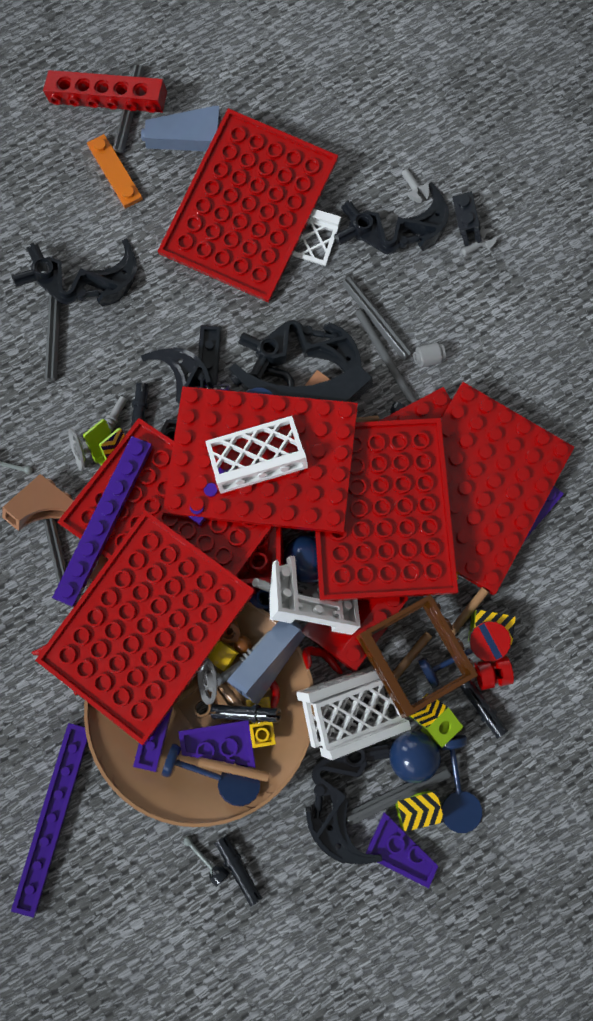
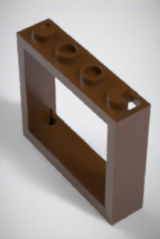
M431 595L426 596L356 636L402 718L412 715L478 676L473 666L474 662L472 659L467 658L463 651L465 647L462 641L453 634L451 622L443 617L440 611V604H437ZM423 607L462 675L411 705L372 635Z

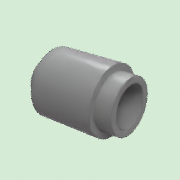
M432 343L416 347L415 352H413L414 362L416 365L419 364L420 368L441 363V361L446 359L443 344Z

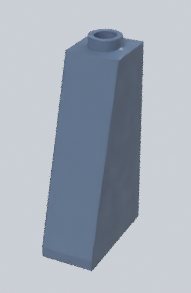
M211 106L148 119L145 122V128L141 130V139L145 141L146 149L207 151L220 125L219 106Z
M278 621L230 676L227 682L240 694L258 705L304 638V634L300 630L301 626L295 621L292 623Z

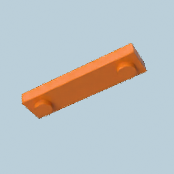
M105 134L87 142L88 148L123 207L126 209L142 201L141 194Z

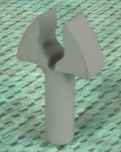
M408 169L403 170L402 176L412 189L408 193V197L415 202L421 203L422 199L417 193L419 191L428 200V183L419 185Z
M493 229L479 230L482 242L477 243V241H474L469 246L463 247L461 249L462 254L466 256L480 247H487L490 251L495 245L498 236L492 240L484 239L493 233Z

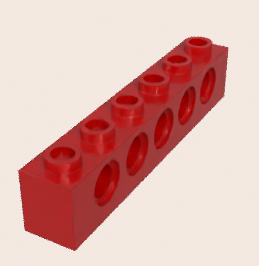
M48 70L43 88L49 103L54 105L100 107L112 110L124 109L129 111H147L149 113H163L167 96V89L163 79Z

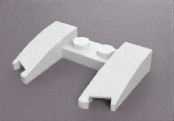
M289 556L286 559L287 564L279 566L278 560L273 562L270 583V620L292 623L297 619L331 626L333 632L352 635L361 627L357 599L325 601L298 595L295 556Z

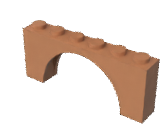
M39 474L2 507V518L20 531L23 527L38 520L60 519L73 500L67 492H62L58 489L51 479ZM102 554L98 559V563L95 569L93 570L86 587L90 586V584L101 571L103 566L109 560Z

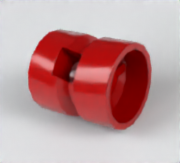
M507 655L493 662L475 661L474 667L478 675L476 678L481 690L495 688L496 684L501 687L514 683L513 669Z

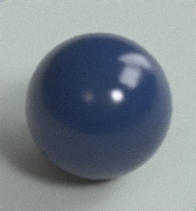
M302 535L293 539L284 552L285 564H287L286 559L289 556H295L297 581L301 583L317 582L316 537L313 535Z
M410 731L400 735L394 741L390 749L389 759L393 771L399 778L409 783H422L431 779L436 774L440 766L441 755L438 745L429 735L419 731Z

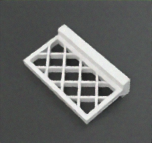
M314 209L307 223L312 226L314 231L304 236L302 234L299 242H304L307 250L301 253L294 250L292 256L326 266L335 241L334 234L338 232L341 225V217ZM325 229L332 231L331 238L322 241L319 232ZM316 234L320 243L310 248L305 239ZM322 247L325 251L324 259L315 258L312 251Z
M292 416L205 441L220 494L308 468L306 455ZM290 424L291 430L287 436L277 432L281 426ZM261 432L270 434L266 442L256 439L257 435ZM274 436L284 440L279 449L269 445ZM244 438L248 440L243 449L234 445L237 439ZM288 442L296 445L298 451L290 454L283 450ZM252 443L262 446L257 455L248 451ZM222 444L226 446V449L222 455L213 452L212 447ZM231 449L240 453L235 462L226 458ZM266 449L276 453L273 459L266 460L262 458ZM245 455L254 459L249 466L239 464ZM222 462L232 465L228 472L219 474L218 468Z
M373 666L296 691L298 701L303 703L311 747L317 748L322 746L321 739H317L316 732L318 726L316 717L312 714V703L380 679ZM383 686L382 689H381V691H380V694H382V695L385 696V691H384V686ZM368 690L364 691L360 701L363 702L365 697L369 700L371 699V695L367 693ZM378 696L372 708L375 709L377 704L381 709L385 700ZM349 697L343 700L340 708L344 709L346 703L351 706L353 702L348 700ZM359 703L353 713V716H356L358 711L362 714L364 713V710L360 708L361 705ZM330 705L322 707L321 711L323 717L325 716L327 710L332 712L333 708H331ZM387 709L385 716L390 718L389 711ZM338 711L333 721L334 724L337 723L339 718L344 721L345 716L341 714L342 712ZM370 711L365 722L369 725H373L377 719L372 716V711ZM352 718L346 728V731L349 733L354 732L357 727ZM333 726L330 727L327 733L328 741L334 740L338 733Z
M380 679L312 703L322 746L319 747L322 757L334 760L411 729L409 720L401 717L389 694L387 697L380 694L383 687ZM366 690L373 693L368 705L360 701ZM378 696L385 700L380 712L372 708ZM347 697L354 700L348 712L340 708L343 700ZM358 703L366 708L361 719L353 716ZM390 704L395 707L396 716L391 718L385 716ZM326 705L333 707L328 720L322 716L321 707ZM338 711L346 715L341 727L333 723ZM370 711L378 715L373 725L365 723ZM352 718L359 723L355 731L349 733L346 731V728ZM333 726L339 731L334 740L328 741L327 733L330 727Z

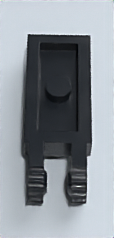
M472 191L453 196L459 231L463 237L464 246H469L467 234L475 232L474 236L477 243H481L479 231L481 229Z

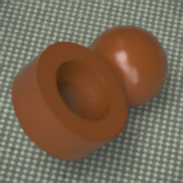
M234 621L230 626L232 629L227 631L220 641L234 643V649L239 654L247 653L246 650L252 647L251 640L246 636H239V625Z

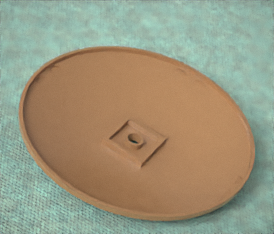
M249 601L235 619L240 629L239 636L248 637L251 640L252 647L268 631L270 632L278 622L270 620L268 612L264 609L256 608ZM228 643L234 649V643ZM298 645L275 678L281 695L277 708L281 709V713H277V715H281V720L279 723L273 722L276 745L253 748L256 768H250L269 772L268 782L260 780V792L249 805L240 807L227 803L219 794L218 780L176 766L171 777L162 776V770L172 744L180 746L178 731L243 721L211 718V714L216 713L211 712L213 704L231 705L218 687L215 701L213 704L208 705V711L202 715L197 713V704L204 702L199 691L198 672L173 706L158 772L133 767L139 742L87 701L84 702L86 737L92 757L101 775L113 791L134 809L148 817L172 825L210 827L241 819L257 811L277 796L290 782L299 769L310 744L303 703L298 701L296 691L314 686L310 669H306L302 650ZM238 653L230 667L240 661L239 658L244 657L243 654ZM213 665L215 669L219 672V674L224 672L215 665ZM226 681L241 703L247 706L246 700L249 699L240 694ZM269 687L262 698L269 697L271 703L272 692ZM208 689V694L211 697L212 692H210ZM311 705L312 714L315 716L313 705ZM180 752L178 760L199 767L200 758L183 756ZM203 768L220 775L222 773L221 771Z

